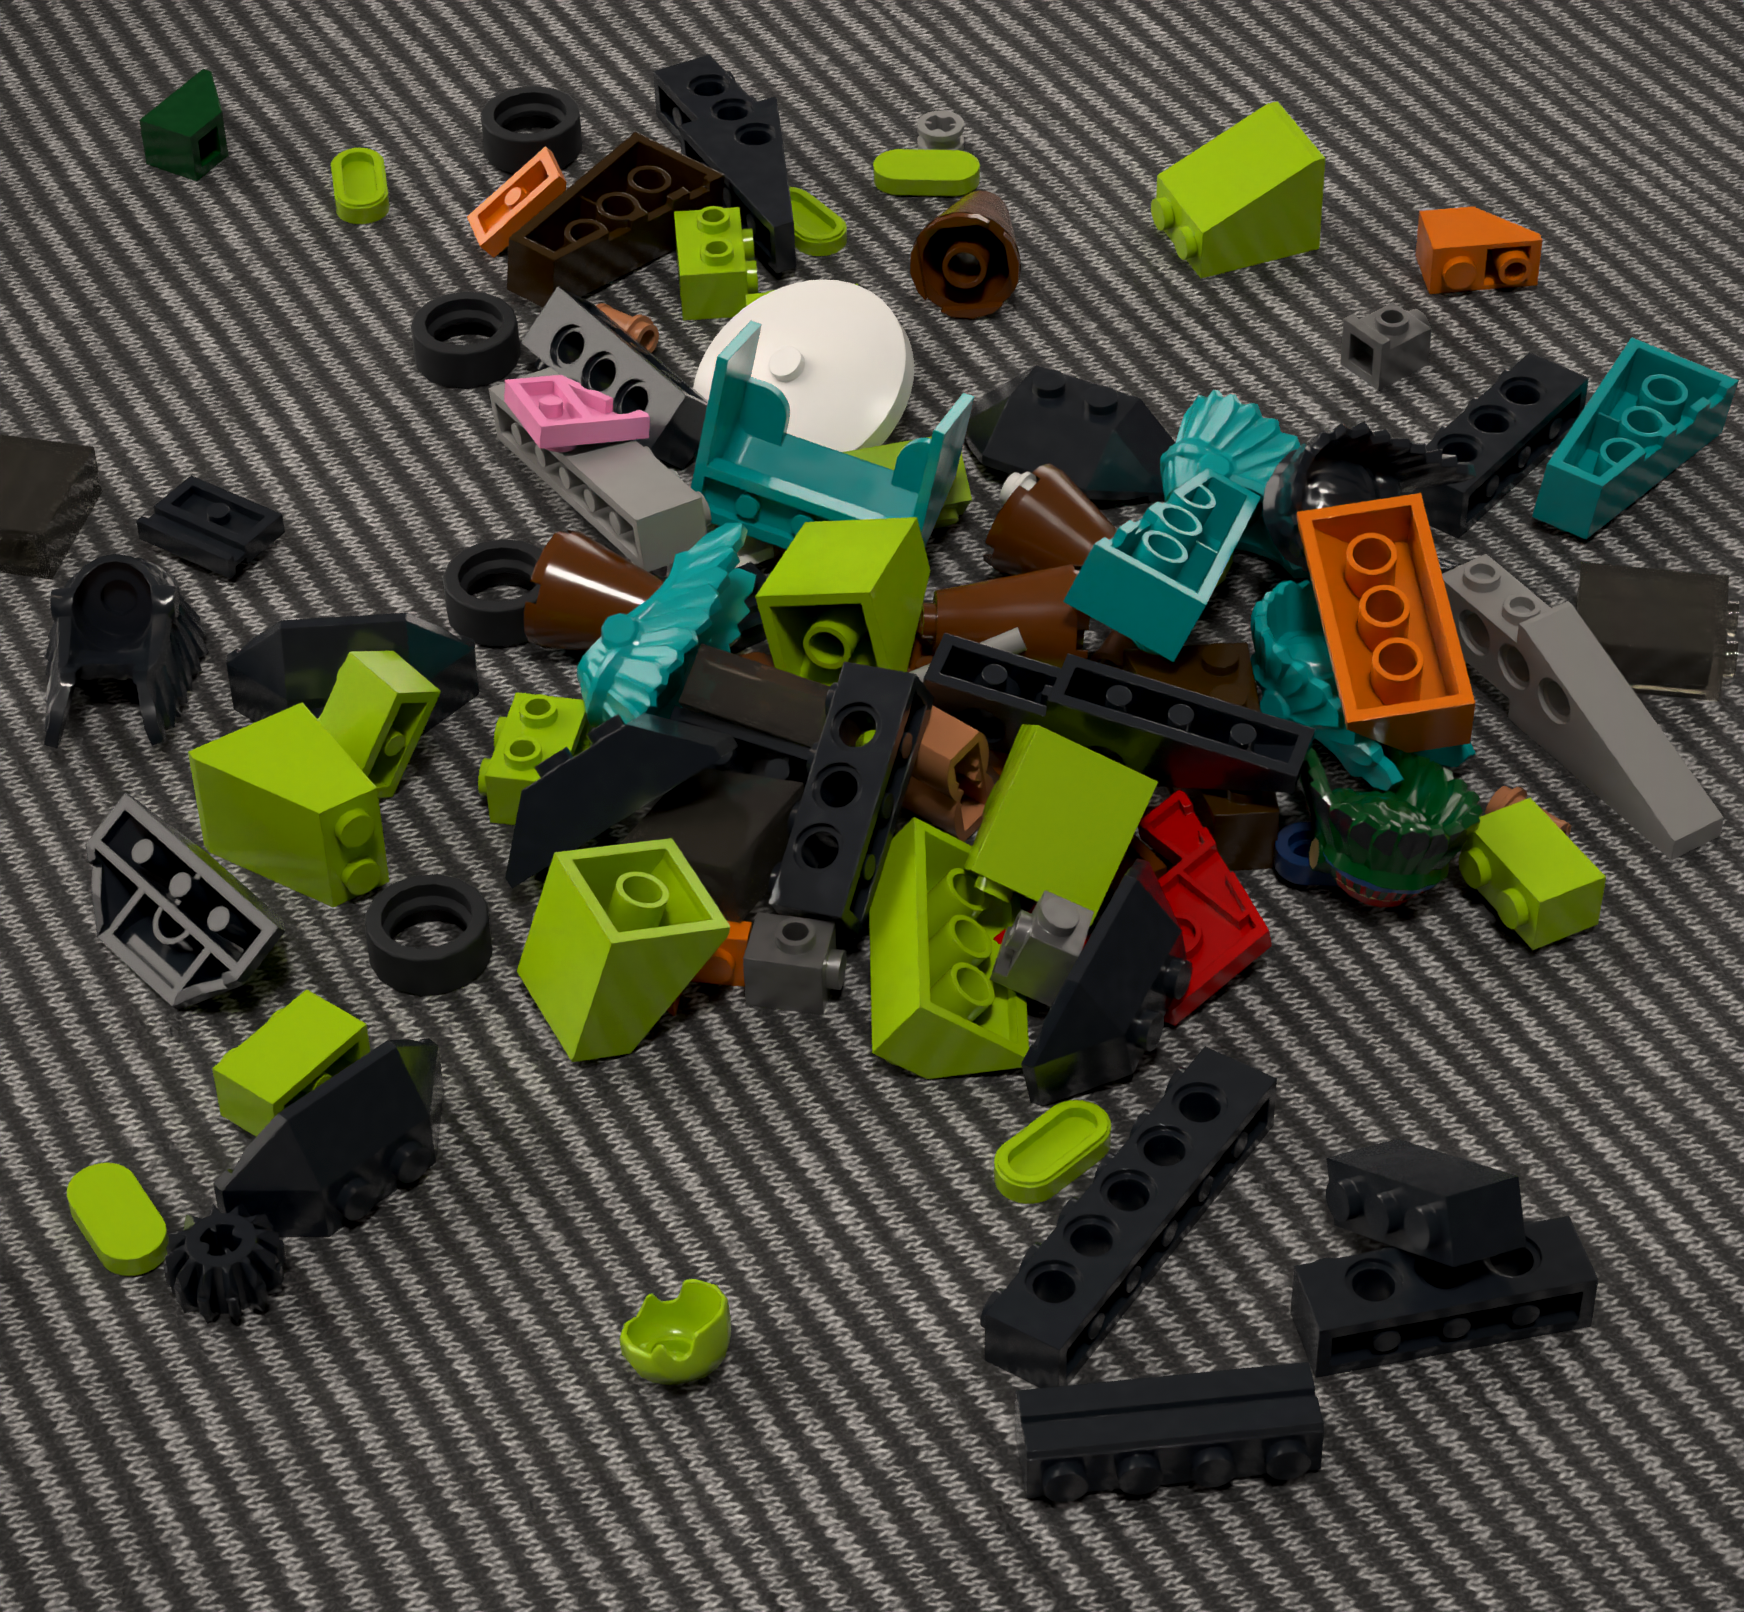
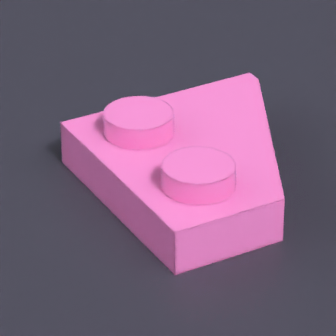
M563 375L505 380L504 402L540 449L544 448L553 452H568L574 450L577 445L649 438L650 416L648 413L636 410L628 414H617L613 412L612 397L599 391L586 389L581 386V383Z

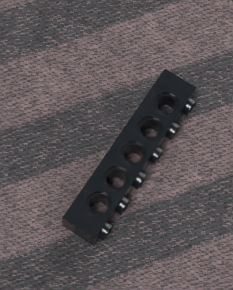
M1206 1046L1187 1068L1179 1067L1169 1080L1164 1097L1152 1111L1145 1109L1140 1113L1131 1129L1129 1139L1117 1154L1110 1152L1103 1158L1097 1168L1093 1183L1080 1198L1072 1197L1066 1203L1060 1213L1056 1228L1043 1244L1035 1242L1028 1249L1021 1262L1019 1273L1005 1290L998 1288L988 1298L980 1318V1325L985 1328V1361L1039 1388L1067 1386L1274 1126L1277 1078Z

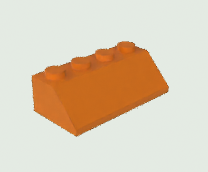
M1421 493L1297 512L1298 527L1347 730L1406 753L1470 744L1475 700Z

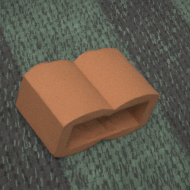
M932 705L902 804L903 808L963 842L980 827L983 820L982 813L985 803L994 786L992 778L986 773L989 761V747L984 734Z

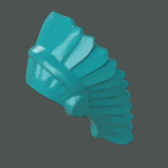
M1214 389L1208 397L1198 394L1193 405L1188 408L1183 416L1176 443L1170 446L1160 458V473L1165 502L1168 501L1175 489L1206 468L1212 469L1261 496L1235 549L1269 558L1280 564L1294 579L1306 577L1311 579L1309 572H1303L1302 567L1294 565L1282 556L1274 545L1263 518V499L1266 484L1279 462L1288 453L1300 447L1298 437L1282 433L1278 419L1263 418L1258 404H1241L1236 394H1229L1223 397L1219 390Z
M725 523L703 536L689 551L676 554L669 576L648 600L628 614L619 613L607 617L601 627V637L583 655L577 666L576 676L581 687L585 711L591 727L596 728L617 714L621 716L625 724L643 713L670 719L674 706L704 715L713 711L711 695L725 685L723 673L734 664L730 647L741 638L738 624L750 612L744 600L752 594L756 575L740 568L734 569L740 563L737 553L744 546L748 531L742 523Z
M1292 580L1279 583L1272 591L1266 592L1262 601L1255 603L1251 614V634L1255 652L1250 656L1254 679L1263 695L1260 701L1261 712L1314 728V738L1326 746L1339 759L1351 776H1362L1371 786L1385 791L1398 789L1404 778L1396 764L1384 755L1382 746L1375 740L1347 730L1312 584L1308 580H1304L1299 584ZM1471 742L1470 744L1413 752L1418 756L1430 758V762L1435 761L1438 764L1458 767L1476 755Z

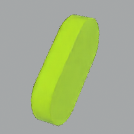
M351 148L335 156L331 162L336 212L339 218L352 224H369L385 217L389 212L390 204L383 157L378 152L368 148Z
M894 149L880 154L874 160V184L884 193L896 196H962L978 187L980 182V163L974 155L960 150Z
M789 187L794 219L795 248L804 254L812 256H827L842 250L847 243L846 222L807 191L796 187Z
M1083 1100L1064 1101L1050 1108L997 1150L994 1158V1182L999 1192L1006 1198L1023 1204L1040 1203L1052 1198L1108 1153L1111 1145V1121L1108 1114L1098 1105Z
M98 1163L82 1169L71 1179L67 1187V1198L72 1218L106 1269L118 1275L136 1276L155 1269L164 1261L168 1245L166 1224L129 1169L115 1163Z

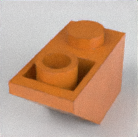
M1474 206L1419 211L1415 256L1429 294L1536 286L1538 284L1542 238L1539 233Z

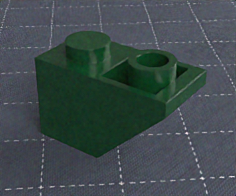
M202 69L139 120L147 165L197 182L229 156L223 113L212 71Z

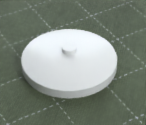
M826 279L809 280L781 287L743 308L717 334L699 365L693 389L708 401L717 356L751 320L761 323L762 326L751 377L773 384L787 398L790 406L787 434L839 452L882 445L903 415L911 394L914 379V358L909 338L885 302L861 286L849 282Z

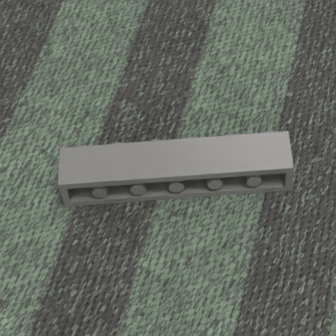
M549 367L519 378L559 374ZM505 383L489 388L497 438L635 565L647 572L670 565L674 562L676 554L689 551L707 534L706 526L711 524L712 518L705 497L701 492H695L683 482L674 469H668L661 463L649 447H643L636 440L577 445L574 450L568 452H553L544 448L540 449L504 402Z

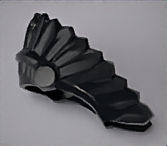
M1365 421L1351 428L1341 423L1334 429L1325 428L1308 443H1304L1298 449L1291 451L1279 462L1264 490V523L1274 545L1282 556L1294 565L1302 567L1303 572H1309L1298 527L1297 512L1402 496V492H1413L1419 488L1462 483L1477 476L1473 464L1458 463L1456 455L1443 454V449L1427 451L1425 443L1412 444L1409 438H1392L1387 429L1372 432ZM1438 557L1442 574L1461 565Z
M111 554L98 557L69 579L64 588L51 591L50 609L54 623L48 635L50 642L44 655L45 659L48 660L45 675L49 677L45 697L44 731L46 736L44 745L58 748L68 718L75 685L79 678L83 680L93 679L95 681L101 678L117 680L131 678L137 685L144 729L153 746L164 742L166 731L175 727V717H181L179 704L188 703L187 692L192 691V675H197L202 671L199 659L209 652L202 640L206 632L200 625V616L180 594L176 579L164 569L142 558H134L127 555Z

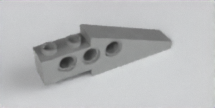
M1487 554L1442 574L1464 660L1510 699L1508 718L1670 860L1721 836L1724 817L1569 601L1554 608L1549 607Z

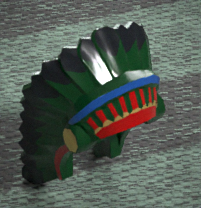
M1389 746L1386 757L1396 764L1404 778L1398 789L1390 791L1380 789V792L1354 791L1350 787L1331 790L1316 750L1314 751L1311 747L1298 780V785L1306 796V809L1309 812L1314 838L1311 841L1309 850V866L1312 871L1330 874L1348 895L1363 904L1380 908L1398 906L1423 891L1431 889L1447 877L1449 862L1478 829L1480 824L1479 817L1483 813L1481 806L1477 805L1480 797L1475 791L1466 792L1467 784L1463 779H1454L1451 770L1442 768V765L1435 761L1430 762V758L1418 756L1413 752L1406 753Z

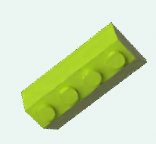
M913 817L891 840L869 911L872 1053L884 1058L893 1065L907 1069L925 1079L1022 1068L1021 1063L1029 1050L1026 996L990 980L1001 946L993 938L1005 928L1007 930L1009 926L1012 927L1021 910L1020 894L1014 892L1010 903H1007L973 887L979 875L964 868L972 846Z

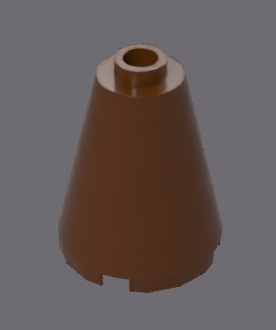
M988 191L971 192L936 217L919 233L911 251L910 274L917 292L925 301L928 298L942 308V313L951 317L975 319L994 313L1014 292L1020 278L1021 259L1008 208L1000 197Z
M1050 463L1039 466L1032 472L1040 480L1029 491L1020 485L1014 490L993 522L985 543L992 547L994 551L993 554L983 555V560L995 570L1013 576L1069 564L1083 565L1096 542L1104 537L1110 540L1117 532L1112 523L1067 474Z
M568 530V533L559 531L546 544L533 570L530 582L541 586L536 604L525 601L524 632L529 643L539 645L542 648L588 651L601 637V627L607 617L619 613H630L648 600L662 586L664 581L581 532Z
M1069 564L935 590L933 603H922L921 640H931L932 651L935 653L944 633L980 643L1018 627L1027 650L1017 655L1062 668L1068 653L1087 659L1088 650H1082L1084 631L1089 630L1090 616L1063 602L1083 565Z

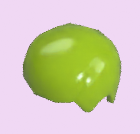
M697 1279L685 1280L682 1283L678 1297L674 1300L661 1301L653 1293L647 1295L637 1316L624 1323L619 1339L622 1355L642 1378L652 1383L675 1385L706 1377L719 1367L726 1356L730 1343L731 1317L728 1298L718 1285Z

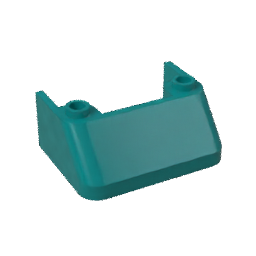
M751 320L717 356L691 488L695 492L699 491L705 497L711 512V523L719 526L725 523H742L748 530L747 536L787 549L805 522L917 517L924 546L926 547L956 476L975 396L963 393L933 430L932 439L917 438L910 441L899 453L894 470L787 434L790 419V406L787 398L773 384L751 377L762 326L761 323Z

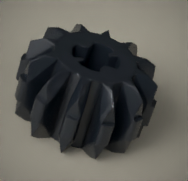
M243 1203L230 1213H221L213 1204L209 1216L201 1219L192 1215H186L183 1231L168 1234L167 1255L165 1256L166 1264L163 1266L168 1287H171L172 1294L176 1295V1300L181 1305L184 1313L199 1310L207 1324L212 1322L221 1313L229 1314L238 1324L242 1310L251 1308L265 1312L268 1295L282 1292L283 1271L285 1270L284 1262L287 1260L283 1241L279 1240L278 1232H274L273 1225L269 1222L266 1214L250 1216Z

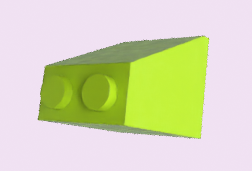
M1278 101L1268 103L1157 175L1156 198L1151 202V214L1154 224L1158 230H1163L1175 245L1178 256L1182 260H1187L1200 279L1317 250L1320 246L1325 157Z
M917 517L805 522L755 596L779 682L782 683V694L814 689V683L820 682L821 688L830 687L834 682H838L844 661L907 672L921 606L930 575V566Z
M303 702L188 751L203 842L210 853L331 907H336L390 882L377 787Z
M1022 724L964 865L965 869L979 875L973 887L1007 903H1010L1014 892L1038 902L1046 890L1094 911L1090 923L1091 926L1158 781L1042 726Z
M672 838L554 852L517 973L571 1062L630 1054L728 937L731 927Z

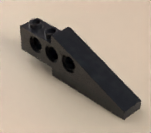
M710 54L653 71L657 117L680 141L681 154L725 175L722 207H739L742 229L752 228L754 249L776 273L796 268L794 219L777 98L774 96L757 102L753 95H748L741 88L730 71H725Z
M944 633L923 678V684L935 698L933 706L984 734L989 749L1009 754L1022 724L1039 725L1158 781L1156 787L1294 793L1312 747L1315 729L1069 653L1062 668L948 633Z

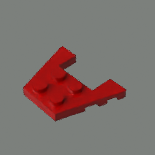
M1181 789L1177 790L1142 818L1138 824L1140 839L1174 865L1172 869L1158 879V882L1182 930L1187 960L1192 963V976L1186 993L1179 1000L1173 999L1164 1016V1022L1174 1026L1272 946L1268 927L1234 871H1229L1218 853L1215 840L1207 827L1203 828L1194 813L1192 802ZM1037 904L1026 912L1031 914ZM1006 928L993 938L998 944L1002 943ZM1091 934L1088 937H1086L1084 946L1087 943Z

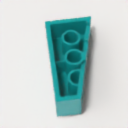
M1631 337L1547 463L1532 517L1553 525L1561 531L1588 539L1722 433L1739 380Z
M1206 468L1175 489L1168 501L1163 504L1157 501L1147 508L1141 519L1136 522L1129 520L1120 526L1113 538L1109 540L1104 537L1096 542L1063 602L1132 639L1134 644L1141 650L1150 654L1161 655L1174 662L1214 591L1261 496L1212 469Z

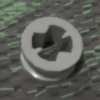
M945 110L932 111L922 115L917 121V132L919 134L917 138L918 149L960 151L964 149V137L962 136L964 120L958 114Z

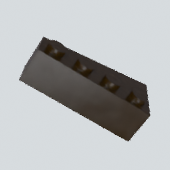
M634 132L509 237L507 290L544 308L557 286L582 297L676 249L674 211L701 210L710 206L722 207L725 175L642 134Z
M1247 642L1183 646L1174 662L1161 655L1147 653L1140 648L1123 649L1124 671L1261 712ZM1166 787L1170 795L1179 789L1187 794L1193 804L1195 815L1203 828L1207 827L1216 842L1218 853L1229 871L1275 868L1274 849L1275 841H1278L1279 807L1276 792Z

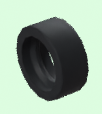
M541 86L517 87L499 93L489 100L481 111L485 157L494 167L505 172L515 174L545 146L552 151L560 169L573 162L582 149L579 105L569 94L555 88ZM539 127L548 129L538 133L525 134L515 132L524 128Z
M469 291L445 294L427 302L415 313L411 324L414 358L418 371L429 381L436 384L464 389L486 386L507 376L517 365L520 356L518 321L514 309L499 297L484 292ZM467 334L489 337L479 343L468 345H454L443 342L449 338Z
M499 539L480 542L462 550L448 563L443 575L446 610L450 626L459 635L474 640V643L479 645L504 647L527 642L528 639L524 632L525 601L537 603L541 585L530 582L543 549L525 541ZM502 584L520 585L531 590L529 593L518 598L498 602L481 600L472 596L489 586Z
M430 874L412 876L395 882L374 897L365 914V932L370 965L380 981L398 992L428 996L446 994L467 986L482 974L492 956L488 904L477 888L460 878ZM441 921L456 924L466 930L455 940L438 947L414 948L401 945L393 940L405 928L422 922Z

